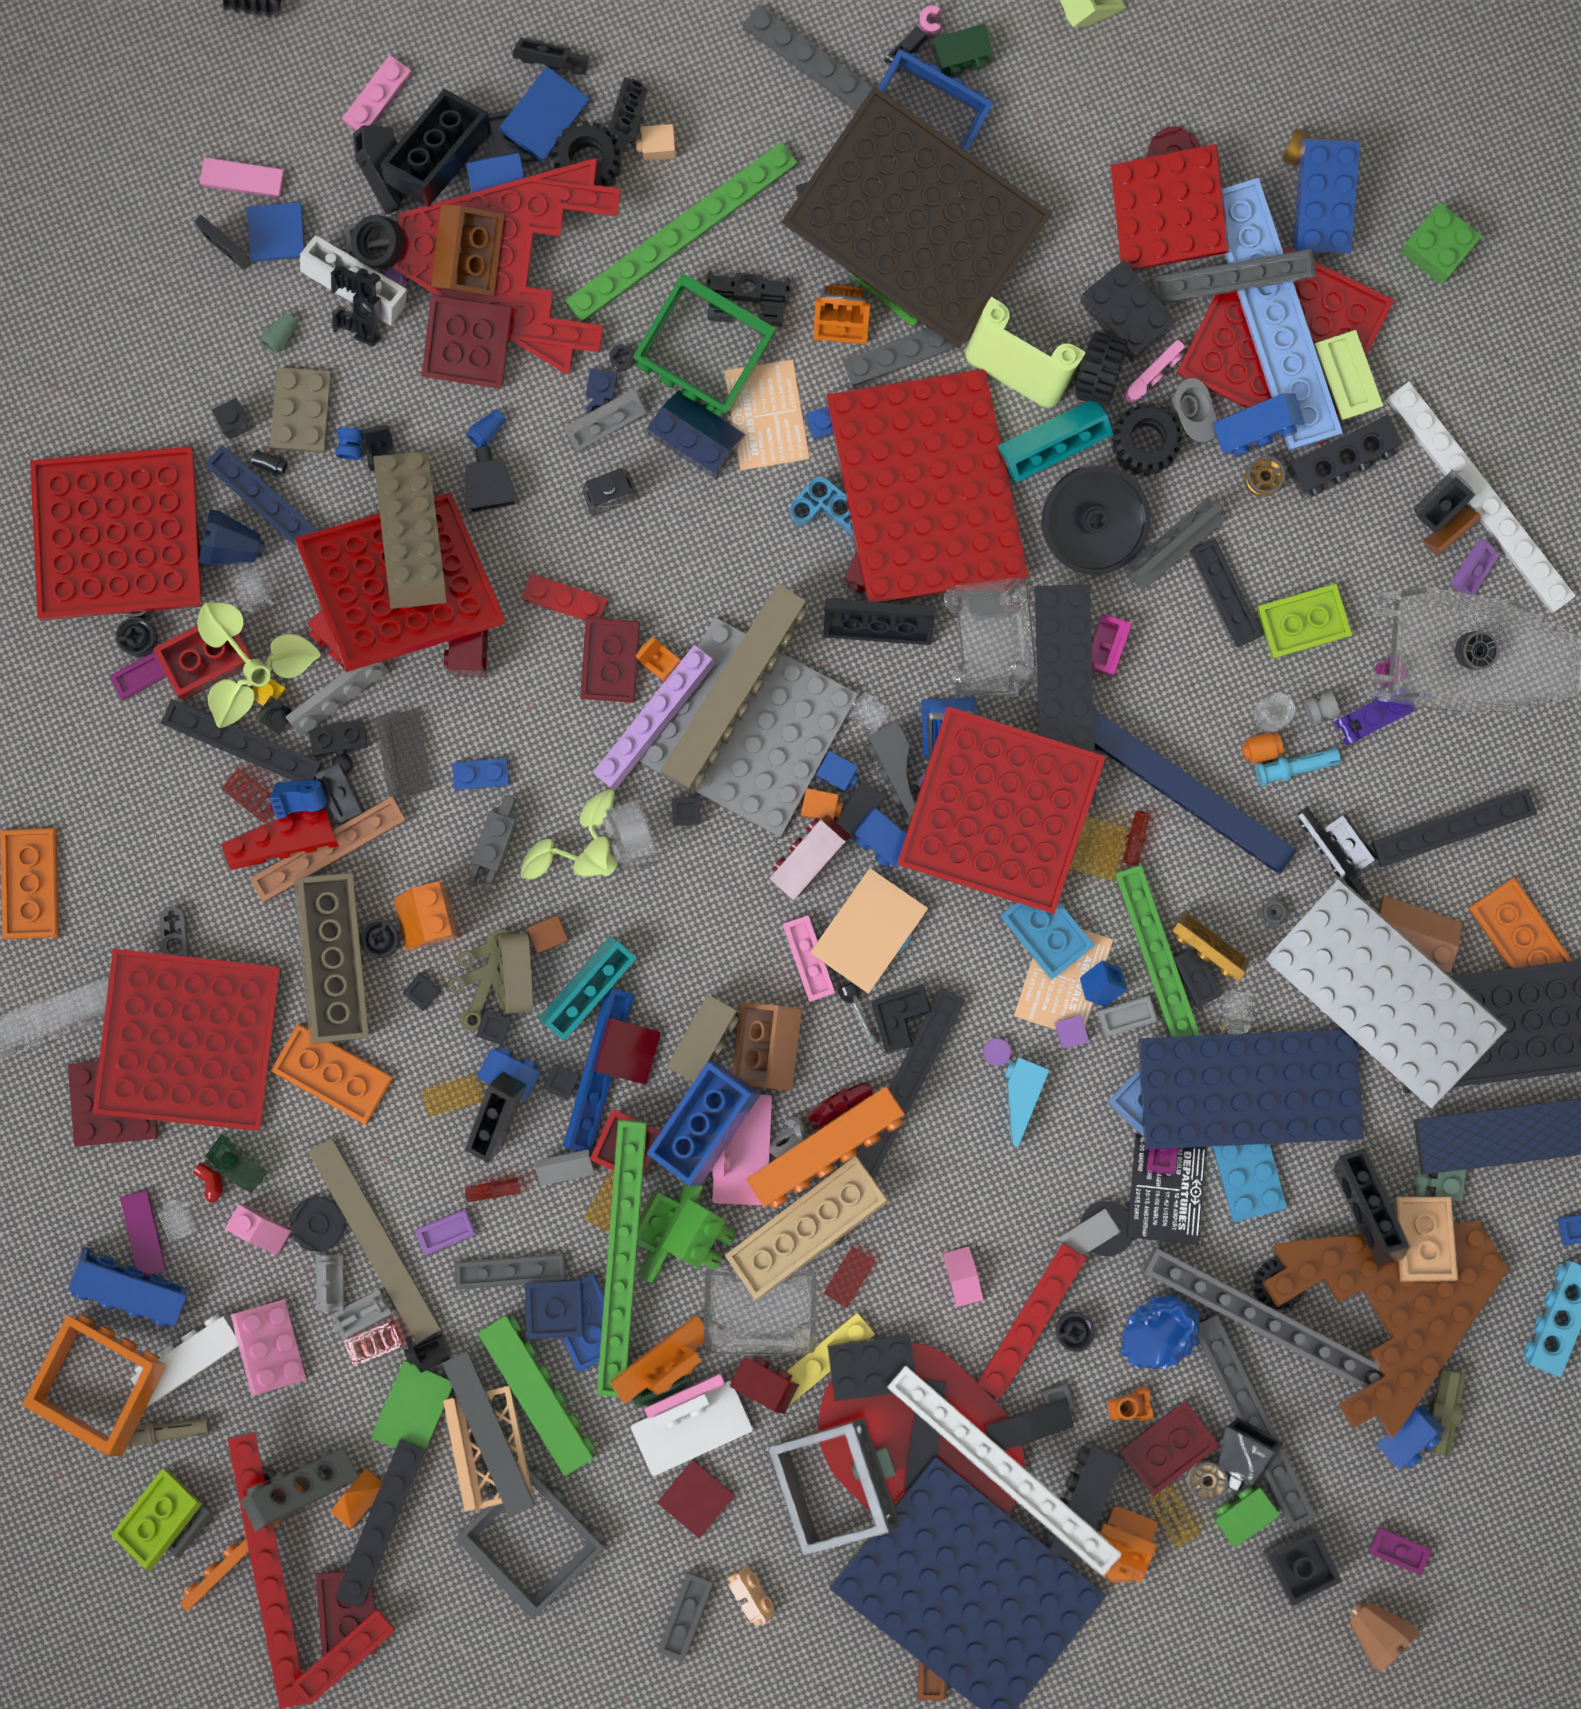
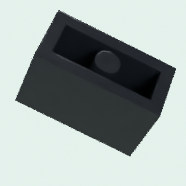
M1452 469L1413 509L1416 516L1437 534L1475 496L1472 487Z

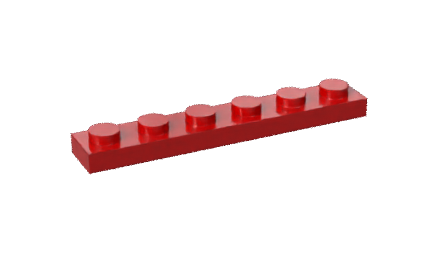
M1061 1243L977 1381V1386L1001 1399L1086 1260L1085 1255L1065 1243Z

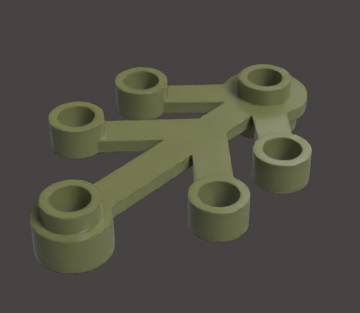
M494 930L488 936L486 944L470 951H462L457 956L458 964L468 968L474 964L476 959L490 954L486 965L460 977H451L447 983V987L451 992L461 993L465 986L480 980L470 1008L464 1010L459 1018L461 1026L466 1030L475 1031L479 1029L482 1020L480 1013L491 983L499 999L498 1006L503 1011L501 981L497 969L499 965V949L496 942L499 935L511 934L507 930ZM464 954L470 955L471 960L468 964H463L461 961V957ZM454 980L461 982V987L458 990L452 989L451 984ZM470 1015H475L477 1018L474 1025H469L467 1022Z

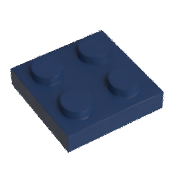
M581 1280L525 1283L527 1339L583 1336Z

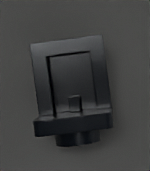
M388 425L374 426L362 430L370 471H375L374 456L395 454L394 441Z
M442 1334L417 1345L411 1336L405 1338L408 1347L404 1350L405 1356L409 1364H415L420 1373L451 1359L446 1340Z

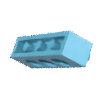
M1565 1260L1564 1264H1560L1555 1272L1554 1279L1557 1280L1553 1290L1550 1289L1545 1297V1311L1543 1316L1539 1315L1534 1324V1331L1536 1333L1533 1340L1528 1341L1523 1352V1356L1526 1357L1524 1363L1560 1378L1581 1329V1265ZM1573 1284L1576 1287V1295L1574 1298L1568 1299L1565 1295V1290L1567 1286ZM1563 1310L1566 1314V1320L1563 1324L1558 1325L1555 1322V1314ZM1553 1336L1556 1340V1345L1552 1350L1547 1351L1544 1342L1547 1337Z

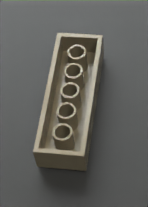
M428 451L374 456L391 609L446 603Z
M353 873L296 878L294 880L309 1042L310 1044L369 1038Z

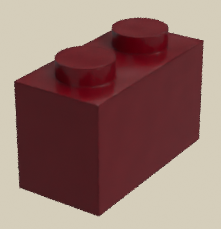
M757 1355L754 1359L744 1356L729 1387L773 1412L785 1415L800 1384L791 1380L793 1375L781 1368H778L777 1371L769 1368V1361Z

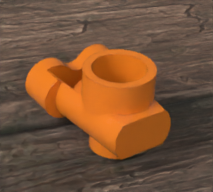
M1148 1387L1135 1388L1131 1394L1107 1400L1110 1420H1131L1136 1418L1140 1422L1153 1420ZM1123 1403L1125 1409L1123 1412H1120V1406Z

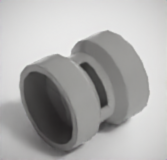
M1331 691L1321 694L1317 700L1314 698L1304 700L1307 717L1313 726L1322 723L1323 717L1333 719L1340 716L1338 704Z

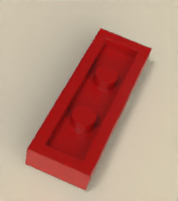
M530 573L522 596L523 601L585 621L586 617L602 618L608 602L606 598Z

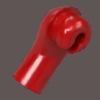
M200 1162L194 1169L193 1174L205 1181V1199L209 1202H216L223 1194L222 1177L219 1173Z

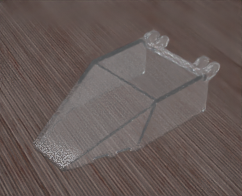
M1435 588L1377 593L1376 599L1395 602L1394 610L1380 608L1376 609L1375 612L1376 616L1393 618L1389 675H1371V681L1389 683L1388 692L1382 690L1370 691L1369 697L1375 700L1452 712H1510L1577 696L1581 693V639L1558 625L1554 626L1548 623L1543 616L1531 613L1525 609L1524 605L1518 602ZM1472 631H1483L1494 636L1499 646V654L1495 663L1489 668L1481 670H1471L1461 666L1455 657L1454 651L1460 636ZM1475 646L1473 649V652L1476 656H1478L1477 648L1479 646Z

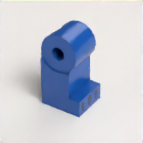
M318 780L276 783L269 797L276 818L287 817L288 813L318 811L327 804L325 793Z

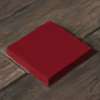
M608 1018L594 1071L646 1085L661 1032Z
M692 1459L657 1503L700 1539L734 1498L735 1494Z

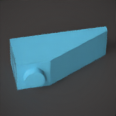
M1019 1057L1015 1062L1010 1061L1004 1075L1008 1077L1007 1095L1011 1145L1016 1147L1021 1142L1049 1072L1048 1069Z

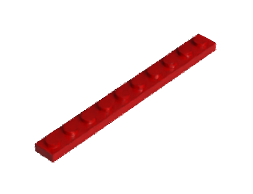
M256 1431L230 1436L227 1438L279 1709L307 1704L292 1686V1683L302 1675V1669L274 1524L256 1532L241 1504V1501L248 1496V1489L259 1483H262L264 1487L266 1486Z

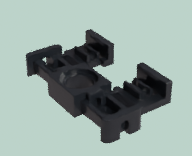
M339 265L331 272V292L336 293L339 288H346L347 292L351 290V293H356L353 296V313L346 311V308L340 305L332 312L333 332L336 333L340 328L356 333L354 338L357 341L374 347L382 337L377 335V323L382 319L381 298L376 296V283L381 277L378 274L372 273L370 275L368 270L360 268L355 273ZM363 303L366 304V305L371 309L372 312L368 311V310L363 306Z
M712 271L707 273V288L731 302L735 300L760 303V306H763V313H759V319L771 326L783 327L784 305L789 303L791 281L789 277L784 282L763 280V275L736 273L735 277L713 276ZM745 282H752L755 284L756 289L754 292L747 294L741 290V285ZM711 304L708 305V321L732 323L731 316Z

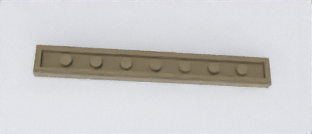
M331 1138L308 1151L415 1342L419 1343L441 1330L439 1323L334 1139Z

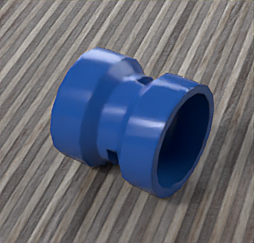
M347 427L338 428L337 438L339 439V446L336 447L335 456L348 460H361L363 458L361 442L364 440L362 430Z

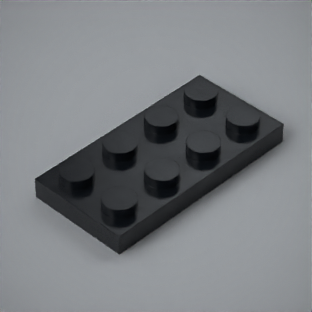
M842 598L826 599L823 638L932 645L935 606H927L925 604L909 605L897 602L880 603L869 602L868 600L852 601Z

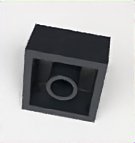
M1312 1526L1263 1550L1287 1602L1292 1607L1342 1582L1318 1531Z

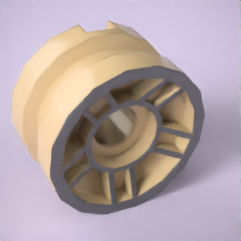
M1209 1460L1200 1461L1189 1469L1187 1485L1198 1499L1210 1502L1216 1501L1224 1495L1227 1490L1228 1479L1225 1471L1215 1462ZM1210 1476L1213 1484L1204 1486L1202 1483L1203 1478Z

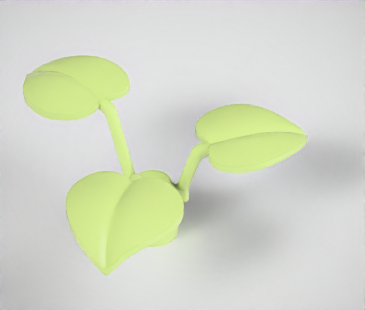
M207 602L202 606L198 615V630L201 638L212 647H221L228 640L246 663L243 667V673L247 679H240L237 684L231 679H224L217 682L209 691V708L216 725L219 728H223L239 720L251 708L254 701V692L248 686L262 687L266 685L270 680V671L272 669L283 678L296 677L303 673L321 655L317 648L307 639L296 634H283L272 641L270 649L273 655L267 657L266 665L258 659L250 660L232 638V636L239 634L243 627V617L240 611L228 603Z
M607 789L595 795L583 807L580 814V824L583 827L589 826V832L594 840L589 843L582 854L576 856L558 848H553L554 842L551 839H544L536 843L525 856L521 867V878L530 880L541 876L551 865L553 855L555 854L574 860L573 870L579 876H609L617 867L618 860L609 853V840L605 837H599L595 831V826L603 824L608 818L613 806L615 791Z

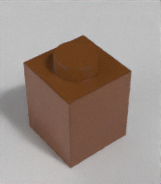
M558 915L527 928L531 951L536 949L538 954L570 942Z

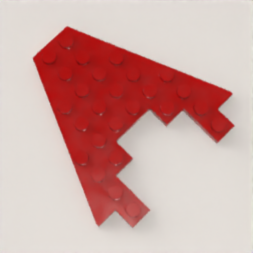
M590 159L431 204L429 207L424 206L399 213L398 224L403 229L406 239L405 251L401 259L392 268L437 296L513 307L509 340L565 374H570L573 349L600 353L604 326L550 318L554 291L527 287L534 233L561 237L564 210L618 217L621 189L595 185L598 160ZM441 204L465 206L504 214L494 296L431 287Z

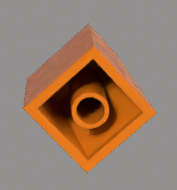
M437 881L411 888L393 898L406 952L460 938L447 885Z

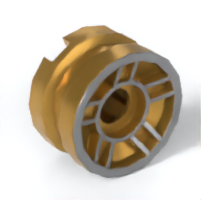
M1262 456L1255 459L1245 474L1247 488L1251 493L1259 497L1272 496L1284 483L1286 475L1284 466L1279 460L1271 456ZM1263 471H1266L1268 477H1271L1268 481H1263L1260 478V474Z

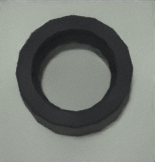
M379 215L364 217L356 224L352 232L351 247L353 254L359 262L366 266L381 269L394 266L401 259L405 251L406 239L404 231L391 218ZM376 226L385 227L390 237L388 250L381 258L372 257L367 249L368 235Z

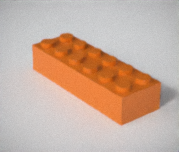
M884 1087L746 1178V1181L763 1207L769 1208L771 1206L772 1209H776L789 1200L787 1195L795 1191L796 1194H799L810 1187L812 1184L809 1180L818 1175L819 1178H823L835 1170L833 1165L841 1160L846 1163L857 1156L856 1149L862 1145L869 1148L881 1140L879 1134L888 1129L891 1133L904 1124L902 1119L906 1115L890 1090Z

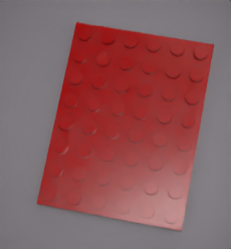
M981 369L827 394L826 401L866 600L869 602L889 603L1020 581L1029 577L1005 461L997 447L1001 442L986 370Z

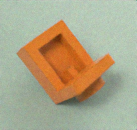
M651 637L648 642L644 643L636 654V658L663 682L666 681L681 662L677 656L665 648L655 637Z

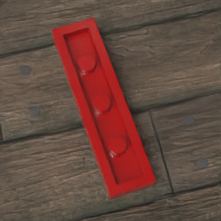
M378 1608L296 1679L292 1686L310 1706L394 1633L396 1628Z

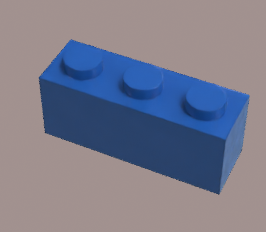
M1283 393L1214 422L1213 425L1223 454H1234V457L1249 453V448L1252 446L1263 447L1273 443V438L1276 436L1287 437L1297 433L1296 428L1305 425L1296 394Z

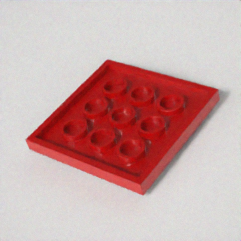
M1216 144L1110 165L1121 261L1125 260L1133 271L1230 253L1219 151Z

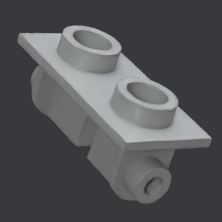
M316 1255L317 1311L331 1312L344 1310L343 1255Z
M380 1289L348 1305L344 1310H339L330 1316L334 1322L332 1326L335 1332L339 1333L342 1339H345L392 1313Z

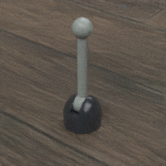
M853 982L837 989V992L844 1002L853 1005L867 1034V1043L875 1045L878 1039L872 1034L857 1002L861 994L860 987Z

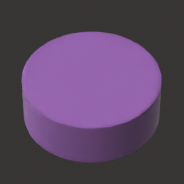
M995 1038L985 1044L983 1056L990 1065L1001 1066L1009 1060L1011 1049L1006 1041Z

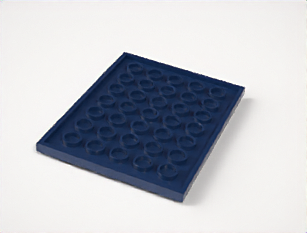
M934 1455L894 1505L900 1526L888 1533L867 1538L829 1588L977 1708L1017 1709L1107 1595L1059 1555L1049 1552L1043 1542Z

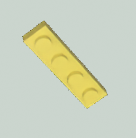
M858 1312L787 1370V1372L793 1375L791 1380L800 1384L790 1405L830 1372L827 1345L870 1339L875 1335Z

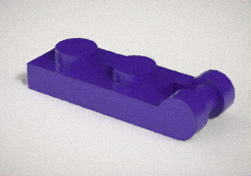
M1400 687L1334 721L1337 729L1341 728L1345 736L1343 740L1348 746L1415 710L1405 691ZM1355 720L1361 729L1357 732H1354L1350 724Z

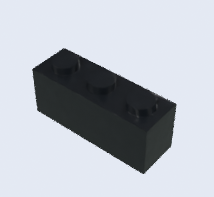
M502 1072L488 1085L465 1151L489 1163L503 1149L527 1084Z

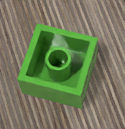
M1439 202L1406 242L1400 253L1443 285L1482 235Z

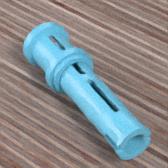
M1335 747L1288 760L1280 757L1275 762L1263 765L1256 763V776L1259 785L1265 787L1269 782L1278 780L1285 782L1291 779V776L1340 765V755Z

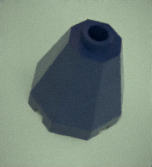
M210 509L199 564L206 567L255 563L256 557L262 558L265 542L260 541L261 535L221 511Z

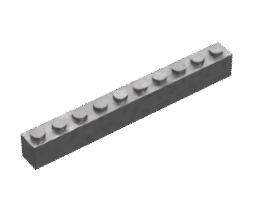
M1153 1247L1141 1271L1362 1388H1366L1384 1377L1375 1362Z

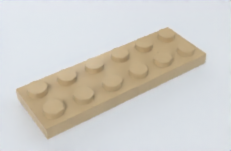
M855 1156L733 1248L725 1257L754 1300L759 1301L886 1205L889 1200L861 1160Z

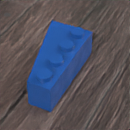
M82 1246L71 1275L68 1292H71L75 1298L80 1300L92 1299L99 1301L101 1306L108 1309H115L117 1307L126 1310V1313L132 1317L141 1318L144 1316L151 1318L152 1322L160 1326L167 1327L168 1324L175 1326L187 1295L186 1287L156 1275H150L149 1278L144 1277L145 1273L136 1269L135 1266L120 1267L114 1261L115 1258L105 1254L102 1257L93 1256L90 1254L92 1249Z

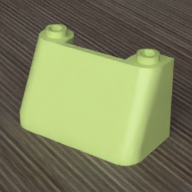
M991 297L966 347L965 356L967 361L979 370H986L987 375L1045 408L1056 406L1080 369L1085 351L1072 344H1062L1057 347L1051 357L1004 330L1010 318L1009 310L1003 303Z

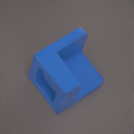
M1103 960L1080 977L1085 999L1101 1006H1107L1128 990L1121 967Z

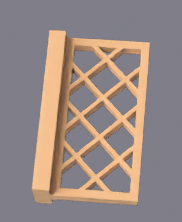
M510 1386L487 1391L491 1402L496 1395L504 1393L506 1395L507 1406L502 1414L497 1410L495 1412L499 1416L500 1423L505 1420L512 1425L513 1432L508 1442L511 1449L517 1452V1463L533 1497L512 1390ZM458 1399L444 1400L443 1403L464 1510L475 1511L503 1504L499 1493H497L493 1500L484 1502L482 1495L483 1487L487 1481L494 1486L495 1484L490 1478L489 1471L485 1475L477 1470L476 1462L481 1456L479 1447L472 1442V1431L469 1428ZM508 1411H509L510 1419L506 1417V1414L508 1413ZM513 1439L515 1440L516 1447L511 1444ZM473 1448H475L476 1450H478V1452L476 1453V1455L474 1454V1449H473ZM479 1476H481L482 1478H484V1479L482 1480L481 1484H480Z

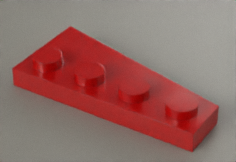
M323 807L314 812H292L287 817L276 819L222 843L221 846L228 866L231 870L265 863L270 858L278 857L279 859L289 858L292 853L304 851L307 854L316 852L319 847L329 846V848L339 847L326 808Z

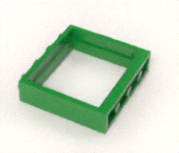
M682 273L635 352L633 359L638 362L637 368L649 375L651 371L661 376L659 381L673 389L677 385L684 389L682 395L690 400L697 402L699 398L707 403L706 409L715 415L720 416L721 413L728 415L777 330ZM685 290L763 335L724 403L646 357Z

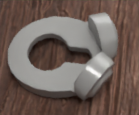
M793 1116L788 1119L786 1123L789 1127L777 1135L771 1143L769 1150L774 1157H780L806 1139V1127L798 1117ZM785 1138H789L786 1144L778 1147Z

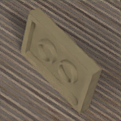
M291 368L276 369L270 448L272 450L326 452L332 380L331 371Z

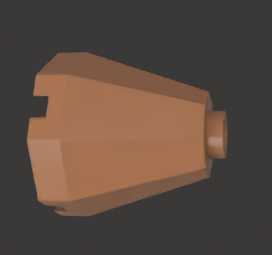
M1370 1601L1366 1605L1360 1602L1349 1613L1353 1617L1349 1623L1370 1665L1379 1674L1420 1634V1631L1413 1624Z

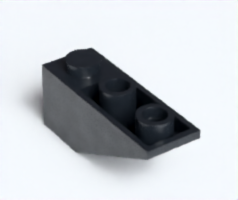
M363 125L353 133L355 160L384 212L390 214L400 207L402 193L385 184L381 162L397 145V139L394 137L393 127Z

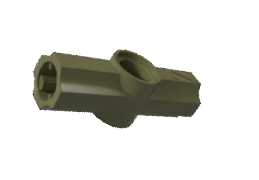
M1447 1369L1440 1370L1436 1396L1431 1401L1429 1412L1446 1430L1440 1435L1442 1441L1431 1451L1427 1448L1426 1452L1449 1457L1451 1455L1455 1429L1459 1426L1462 1417L1463 1407L1460 1402L1466 1376L1464 1373Z

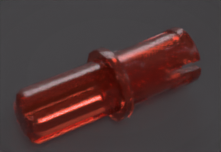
M1145 811L1135 812L1130 834H1126L1127 843L1122 862L1128 865L1139 866L1144 843H1147L1145 835L1150 816Z
M518 1177L498 1181L490 1179L489 1183L467 1186L465 1188L467 1202L491 1198L496 1201V1198L521 1194Z

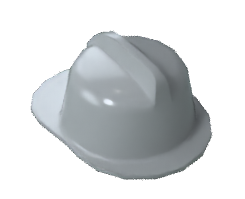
M1188 378L1182 381L1171 398L1170 411L1176 415L1174 419L1182 424L1184 430L1192 439L1198 442H1207L1215 436L1216 431L1213 423L1217 422L1208 389L1203 382L1196 378Z

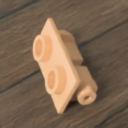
M748 1565L740 1572H735L727 1578L729 1580L728 1586L737 1601L744 1597L748 1599L741 1607L750 1623H754L755 1626H759L762 1623L765 1624L776 1614L773 1602L765 1595L757 1575L751 1571Z

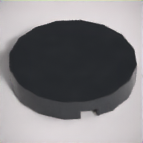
M312 1197L302 1201L294 1209L290 1218L291 1234L293 1239L302 1248L311 1252L325 1251L334 1247L342 1239L345 1232V1217L333 1200L325 1197Z
M1100 1201L1088 1207L1082 1214L1079 1224L1106 1208L1121 1232L1094 1248L1091 1252L1100 1256H1114L1123 1252L1132 1241V1238L1127 1237L1129 1212L1122 1205L1112 1201Z

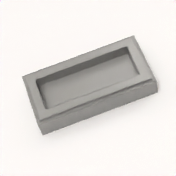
M1150 995L1097 1011L1104 1037L1158 1021Z
M589 1150L534 1161L540 1185L543 1186L595 1175Z
M1105 1208L1061 1235L1059 1239L1061 1242L1085 1255L1120 1233L1121 1230Z

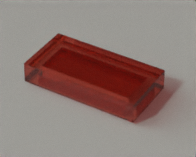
M852 1246L823 1294L847 1308L876 1261Z

